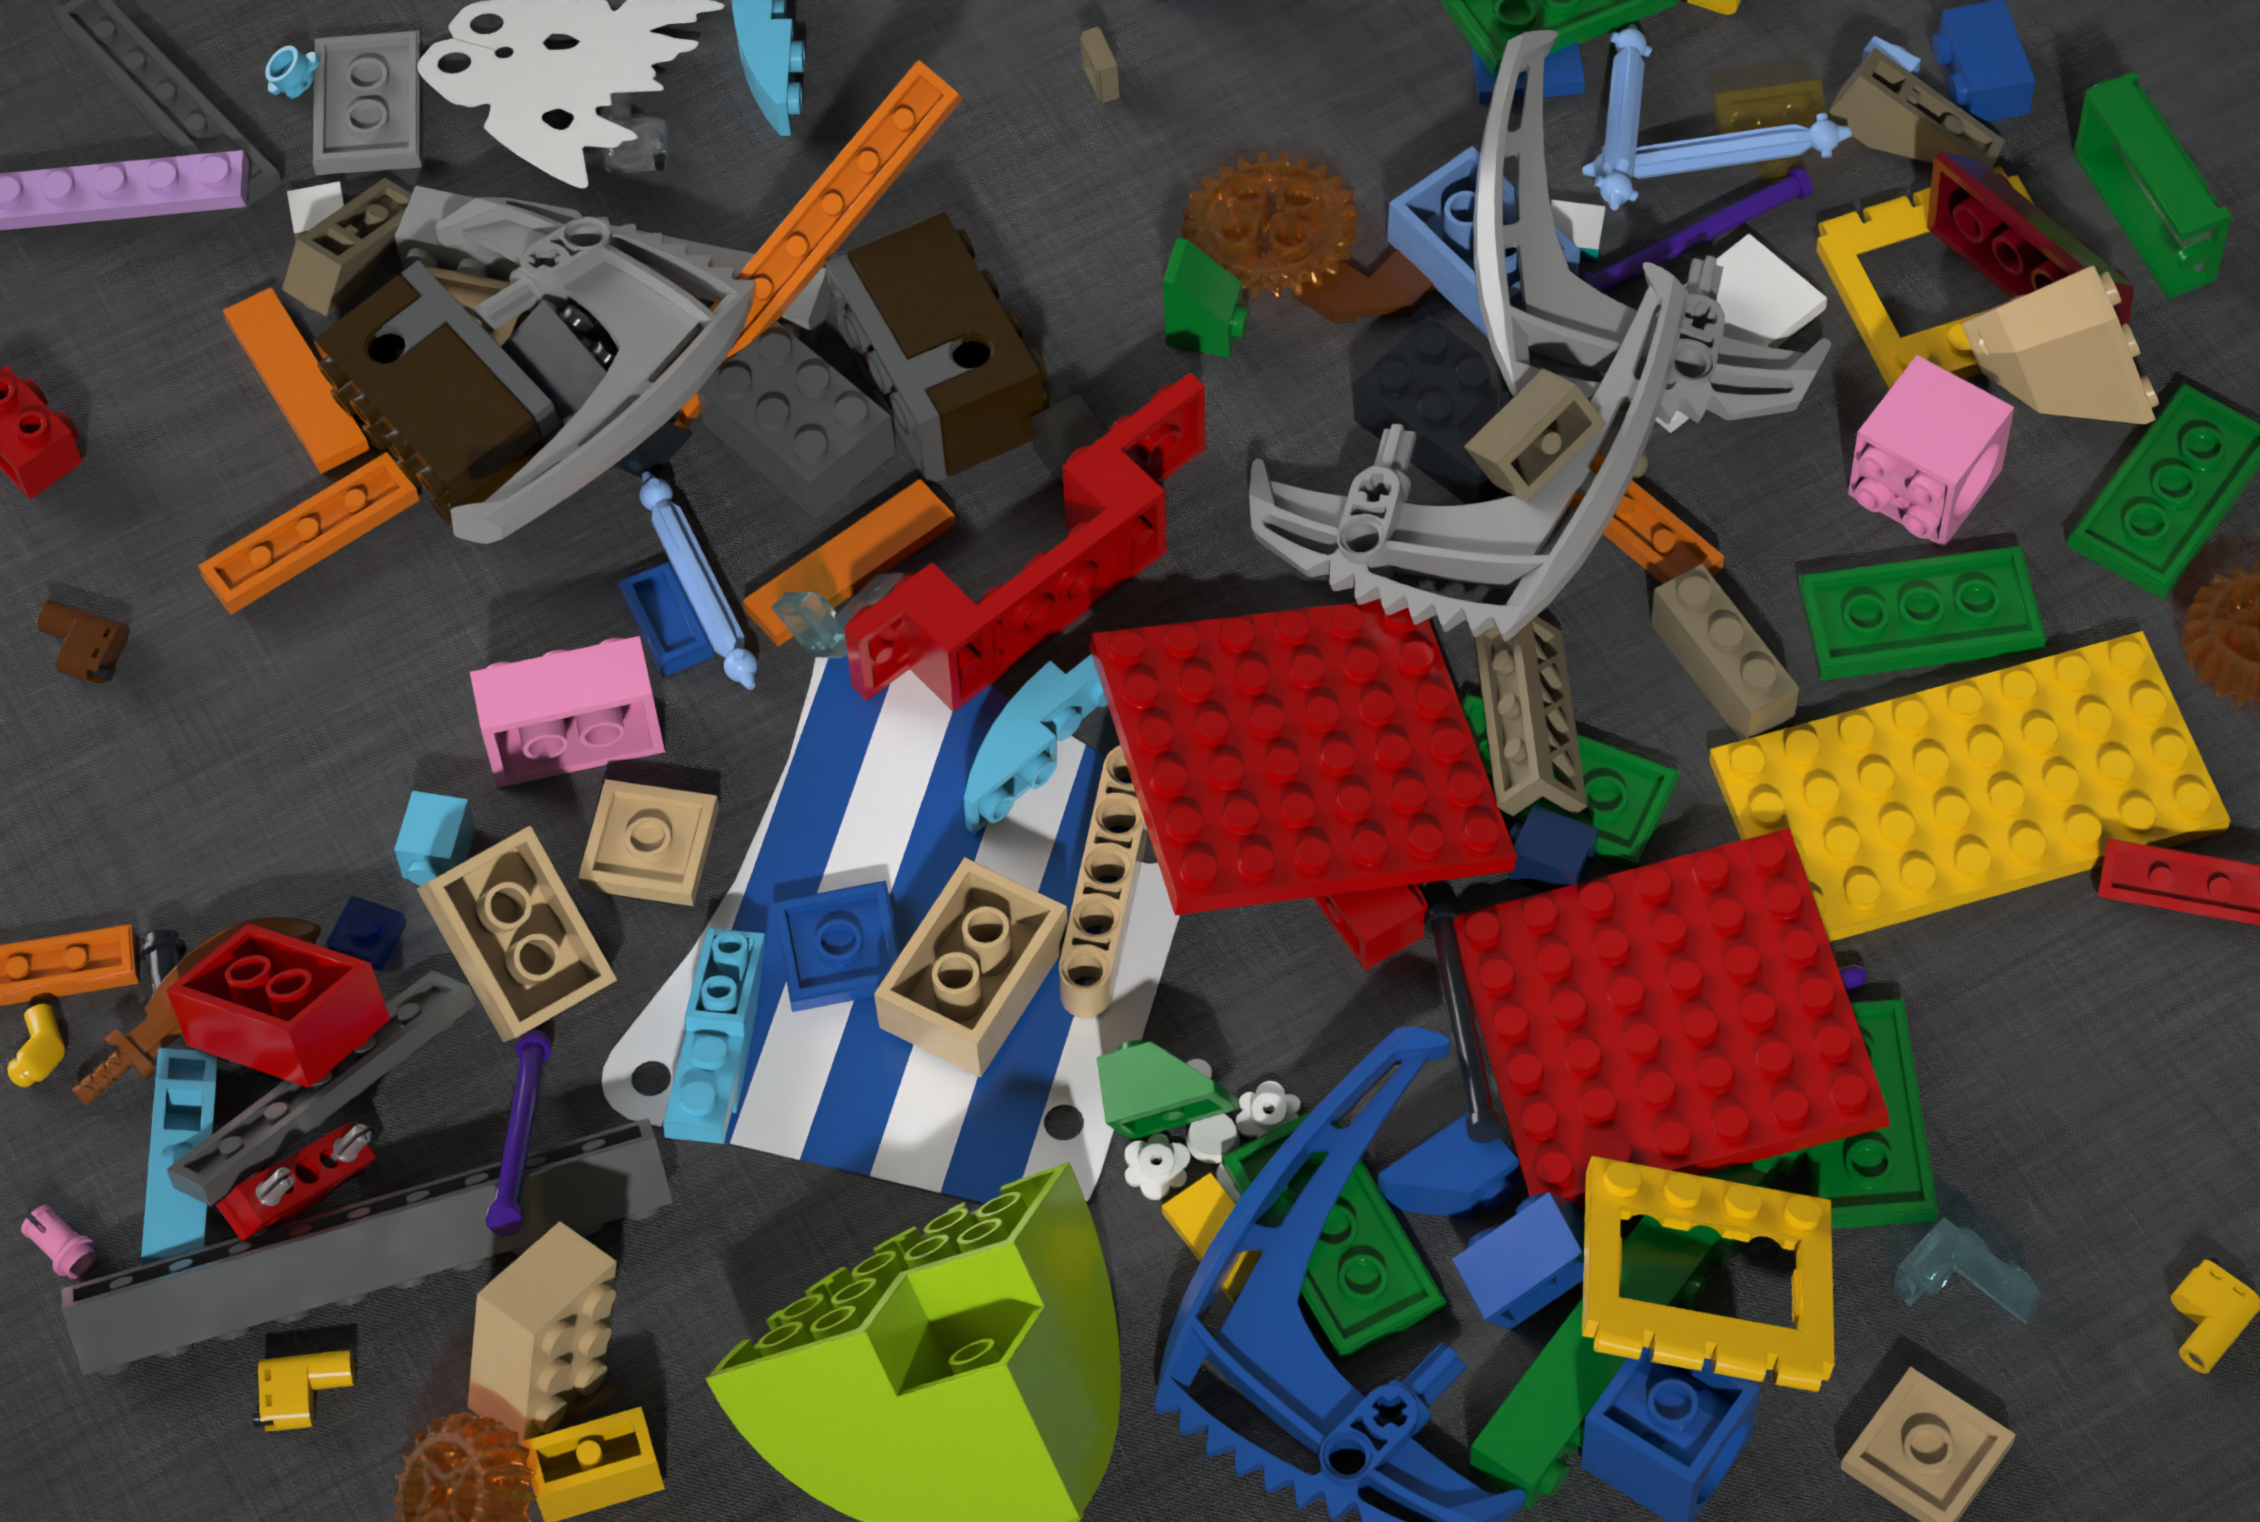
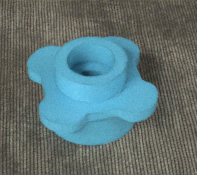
M285 46L279 49L270 58L265 70L266 78L269 80V92L273 95H278L281 92L286 93L291 99L300 96L314 79V70L320 62L319 56L314 52H310L307 55L302 54L294 46Z

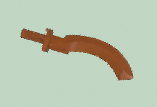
M265 917L243 921L214 934L188 953L159 984L145 1007L147 1017L126 1036L117 1029H114L103 1038L105 1043L111 1046L115 1045L117 1050L108 1056L107 1060L100 1063L94 1071L80 1081L81 1083L76 1084L71 1091L87 1107L105 1091L104 1089L110 1087L118 1080V1077H121L131 1069V1066L143 1078L152 1073L156 1068L150 1061L158 1055V1048L168 1047L182 1035L166 989L248 923L311 944H315L321 933V927L316 923L298 918Z

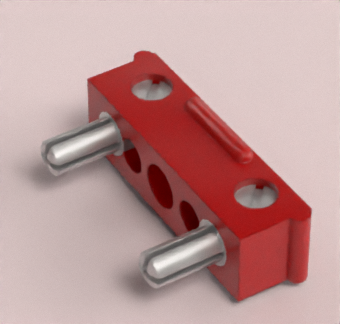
M349 1122L237 1185L216 1205L242 1242L281 1220L288 1222L324 1202L329 1192L356 1178L366 1170L377 1158L367 1144L372 1138V1133L369 1131L361 1136L368 1127L363 1124L354 1126L352 1122Z

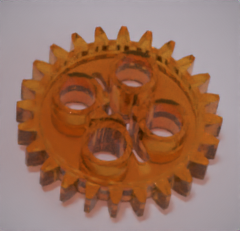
M1260 152L1258 162L1251 165L1247 159L1239 156L1238 169L1234 171L1223 164L1218 166L1219 180L1203 176L1201 178L1203 191L1191 190L1189 193L1191 206L1183 207V239L1189 240L1241 281L1242 289L1244 287L1251 288L1253 300H1257L1260 297L1263 289H1271L1275 300H1280L1282 289L1285 287H1290L1298 296L1302 295V282L1307 280L1317 287L1322 286L1321 271L1337 275L1339 273L1338 260H1350V245L1357 244V206L1353 205L1352 191L1343 190V180L1340 175L1328 178V167L1326 164L1319 165L1310 170L1309 157L1305 155L1296 164H1290L1287 152H1282L1277 162H1269L1266 153ZM1279 192L1276 197L1277 213H1274L1271 217L1270 205L1274 193ZM1269 232L1270 245L1265 258L1261 259L1264 253L1263 237H1266Z

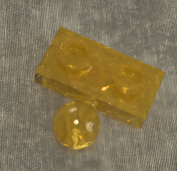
M1821 79L1716 93L1712 100L1718 135L1791 124L1810 129L1817 122L1816 115L1827 114ZM1800 156L1760 161V175L1765 182L1772 185L1788 177V170L1796 166L1802 167Z

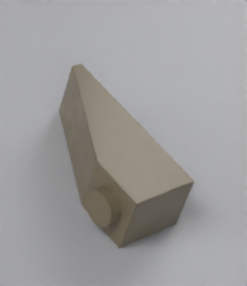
M1876 48L1870 52L1841 87L1827 113L1828 119L1837 126L1851 128V137L1856 138L1868 148L1933 163L1934 156L1944 151L1978 159L1992 170L2006 141Z
M383 178L298 237L282 290L301 301L307 308L315 310L326 317L357 295L397 247L394 236L412 194L390 180Z

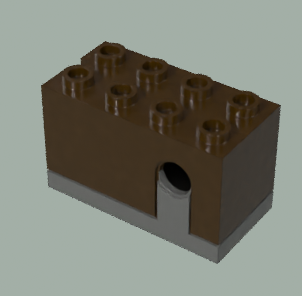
M945 212L848 252V257L846 254H843L825 262L829 289L834 296V299L831 300L834 326L881 408L891 415L893 429L927 486L947 478L946 474L950 477L1045 436L1044 412L1050 410L1049 401L1041 382L1047 379L1046 368L1041 356L1035 348L1027 350L1021 340L1023 332L1017 316L1011 308L1003 310L997 300L999 292L992 274L987 268L979 270L973 260L975 259V251L968 234L963 228L956 231Z
M417 260L401 273L403 277L400 275L396 276L314 339L323 359L317 364V367L333 387L330 390V394L336 403L349 417L357 412L366 423L362 428L371 442L382 453L390 448L398 458L395 464L416 488L421 484L424 485L431 494L428 498L431 506L443 521L449 525L452 522L450 512L452 508L485 502L561 430L558 427L560 420L552 401L430 271ZM405 347L402 355L395 354Z

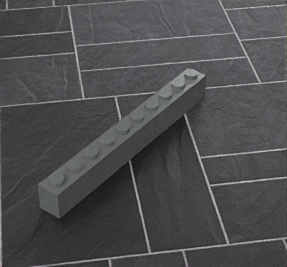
M647 1118L528 1153L520 1206L524 1212L523 1225L519 1232L511 1236L497 1235L490 1231L486 1225L488 1207L496 1199L502 1161L265 1229L244 1242L239 1237L62 1288L61 1310L82 1376L98 1372L99 1375L103 1376L117 1374L131 1367L135 1360L156 1354L160 1358L175 1357L190 1350L193 1343L214 1337L221 1341L233 1340L244 1336L251 1331L252 1326L275 1319L278 1323L294 1322L306 1317L311 1312V1309L334 1302L338 1306L352 1305L366 1299L370 1292L392 1285L398 1289L410 1288L426 1281L429 1274L450 1268L458 1272L472 1270L483 1265L487 1261V1257L511 1251L513 1254H523L559 1221L584 1237L601 1230L604 1223L624 1217L630 1220H641L654 1216L661 1211L662 1206L674 1202L650 1120Z

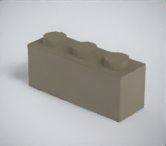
M1703 564L1654 589L1651 626L1740 741L1782 730L1794 724L1799 692L1798 685Z

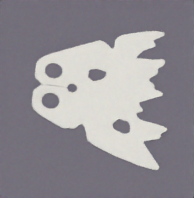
M488 0L476 2L465 6L449 24L448 28L453 39L434 43L420 58L417 69L430 86L453 104L466 107L490 104L489 116L484 125L486 131L524 160L549 175L582 189L589 185L583 147L615 148L623 141L638 139V136L633 131L597 115L596 107L612 105V93L663 90L664 87L653 79L656 76V71L651 65L671 61L679 53L691 51L699 44V42L694 40L673 38L653 33L651 30L667 24L696 22L697 13L721 10L724 8V4L711 0H626L618 10L612 11L606 0ZM482 14H496L503 19L504 24L502 28L491 34H478L470 28L471 21ZM551 34H565L580 41L576 46L564 50H549L543 44ZM502 47H509L514 51L513 55L508 58H499L495 55V52ZM449 53H464L471 58L470 66L459 73H445L438 68L439 59ZM555 109H562L573 114L574 120L568 128L558 130L546 124L542 120V115Z

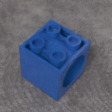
M1642 1347L1639 1360L1626 1359L1585 1417L1580 1467L1668 1522H1694L1752 1438L1761 1387L1750 1380L1713 1374L1711 1371V1359L1704 1358L1701 1371L1650 1362V1348Z

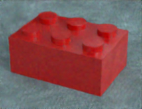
M250 923L245 925L166 989L187 1046L307 1088L325 1078L332 1068L356 1048L364 1045L370 1036L390 1020L370 962Z

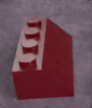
M1944 151L1934 156L1927 229L2012 299L2020 295L2032 293L2092 265L2095 266L2098 275L2108 271L2122 301L2114 305L2113 308L2120 325L2129 322L2134 285L2130 283L2122 271L2117 268H2111L2095 255L2081 238L2069 234L2051 219L2044 208L2032 204L2016 191L2003 175L1995 174L1978 159Z

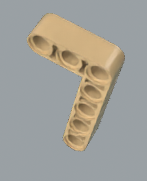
M1121 745L1111 750L1104 761L1059 961L1060 1000L1063 1007L1071 1015L1079 1018H1093L1101 1015L1108 1009L1112 1001L1148 838V830L1133 783L1120 781L1125 777H1131ZM1115 826L1130 828L1129 831L1124 833L1109 831L1110 828ZM1103 876H1114L1119 878V880L1114 883H1102L1097 881V879ZM1093 926H1102L1109 929L1102 934H1091L1085 931ZM1081 977H1091L1097 980L1095 984L1089 986H1081L1074 983L1076 979Z

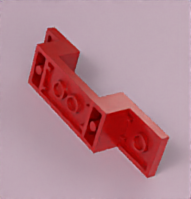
M1188 373L1175 384H1167L1161 387L1154 394L1151 401L1133 415H1124L1111 426L1108 433L1089 447H1080L1073 452L1066 464L1062 466L1066 529L1070 531L1067 539L1049 552H1040L1027 563L1024 570L1009 582L995 585L988 590L978 605L931 562L918 573H910L898 581L891 593L873 606L867 605L859 609L851 617L849 623L844 626L852 688L867 701L910 669L952 712H955L1166 554L1165 490L1158 484L1206 449L1205 386L1191 373Z

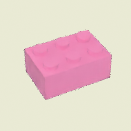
M640 636L627 639L610 638L604 640L599 645L571 651L554 650L544 654L542 657L514 663L498 662L488 666L486 669L470 672L480 728L497 788L665 752Z

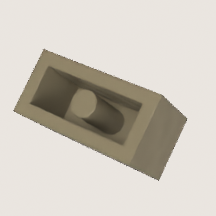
M1542 369L1464 447L1495 486L1528 502L1606 422L1577 384L1546 369Z

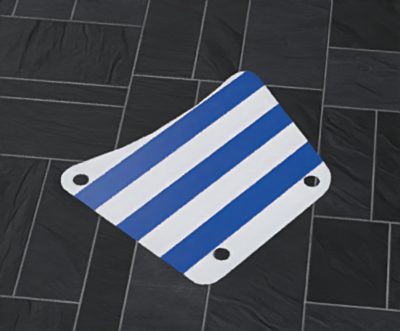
M857 611L845 613L828 625L818 645L811 682L789 759L738 875L692 950L610 1052L603 1067L601 1081L604 1095L611 1107L626 1119L640 1121L649 1118L651 1125L664 1128L663 1121L686 1035L685 1013L707 928L765 933L766 942L749 1057L737 1113H731L724 1142L984 1204L1001 1196L1000 1188L1003 1185L1070 1162L1087 1202L1101 1174L1114 1131L1105 1122L1097 1057L1116 1052L1117 1047L1122 1043L1142 1040L1180 916L1174 914L1158 862L1153 864L1142 862L1114 994L1108 1009L1101 1015L1093 1018H1079L1071 1015L1063 1007L1060 1000V955L981 1078L879 1028L874 997L792 1012L771 903L774 901L886 880L900 952L902 953L965 857L1067 906L1069 921L1103 765L1106 759L1104 755L1072 735L1063 741L1056 740L1057 767L1052 777L1040 788H1030L1014 802L1009 813L999 822L993 824L989 822L973 835L966 829L964 795L969 774L979 748L991 726L1012 698L989 685L955 712H952L909 669L869 700L865 701L851 686L844 626L849 623L851 617ZM1125 777L1120 780L1124 783H1132L1131 777ZM1115 826L1109 829V831L1114 833H1124L1130 830V828L1124 826ZM1103 876L1097 879V881L1102 883H1114L1119 880V878L1114 876ZM1093 926L1085 931L1091 934H1102L1109 929L1102 926ZM1081 977L1074 981V983L1081 986H1089L1097 982L1096 979L1091 977ZM648 1061H658L664 1064L671 1074V1081L667 1089L655 1096H645L638 1093L633 1088L631 1082L635 1069ZM1060 1105H1070L1077 1108L1082 1113L1084 1119V1126L1080 1134L1069 1140H1057L1051 1137L1044 1127V1119L1052 1108Z

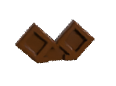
M1398 249L1369 278L1325 251L1292 285V297L1334 324L1357 322V317L1389 314V319L1410 317L1437 289Z

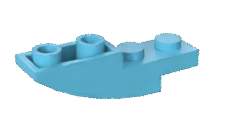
M732 0L740 59L753 97L766 119L780 136H791L792 115H801L802 86L801 82H795V72H804L805 70L804 41L795 40L792 19H787L786 0Z
M1092 654L1067 674L1049 661L1014 695L991 726L977 753L964 795L966 829L973 835L989 822L993 824L1003 819L1011 810L1014 802L1030 788L1038 789L1052 777L1057 767L1056 740L1063 741L1069 738L1077 730L1084 717L1098 706L1105 707L1108 705Z
M707 928L685 1013L686 1035L663 1121L665 1138L724 1144L731 1113H737L749 1057L766 942L765 933Z
M158 1048L141 1264L152 1263L204 1247L207 1204L173 1188L166 1170L212 1135L218 1056L204 1051Z

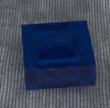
M351 895L326 941L327 948L370 962L373 969L382 972L407 925L404 913Z

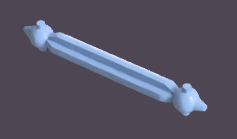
M1630 24L1627 29L1620 33L1613 31L1609 39L1610 42L1615 43V49L1618 54L1613 59L1602 169L1606 176H1598L1594 186L1600 188L1602 198L1609 203L1612 210H1617L1627 200L1634 202L1638 196V192L1633 190L1630 178L1633 176L1635 169L1645 66L1641 56L1649 57L1652 47L1647 45L1645 36L1637 29L1635 24Z
M1826 113L1816 115L1817 122L1810 129L1791 124L1641 146L1636 148L1635 169L1632 177L1643 179L1801 155L1811 147L1820 151L1822 158L1832 157V150L1837 147L1839 142L1851 137L1852 131L1849 127L1837 126L1834 122L1828 120ZM1602 146V153L1597 156L1595 161L1582 167L1583 175L1591 177L1606 176L1602 169L1604 146Z
M645 471L642 473V486L639 492L640 501L645 508L652 511L651 523L713 649L725 658L724 671L731 680L740 682L748 690H751L755 687L754 675L758 667L757 659L752 652L744 649L745 635L681 507L671 502L673 492L670 485L665 480L656 478L649 471Z

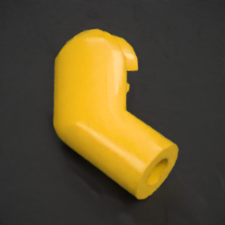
M48 1004L33 1006L24 1014L31 1038L17 1052L16 1058L12 1059L7 1067L9 1078L19 1087L26 1088L35 1082H41L64 1058L65 1046L52 1006Z

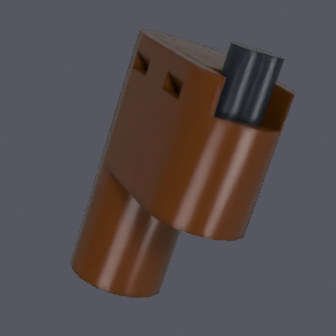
M47 600L44 603L38 616L37 626L40 632L65 639L56 660L58 672L101 685L105 681L110 682L112 680V670L125 648L129 636V627L126 623L53 600Z

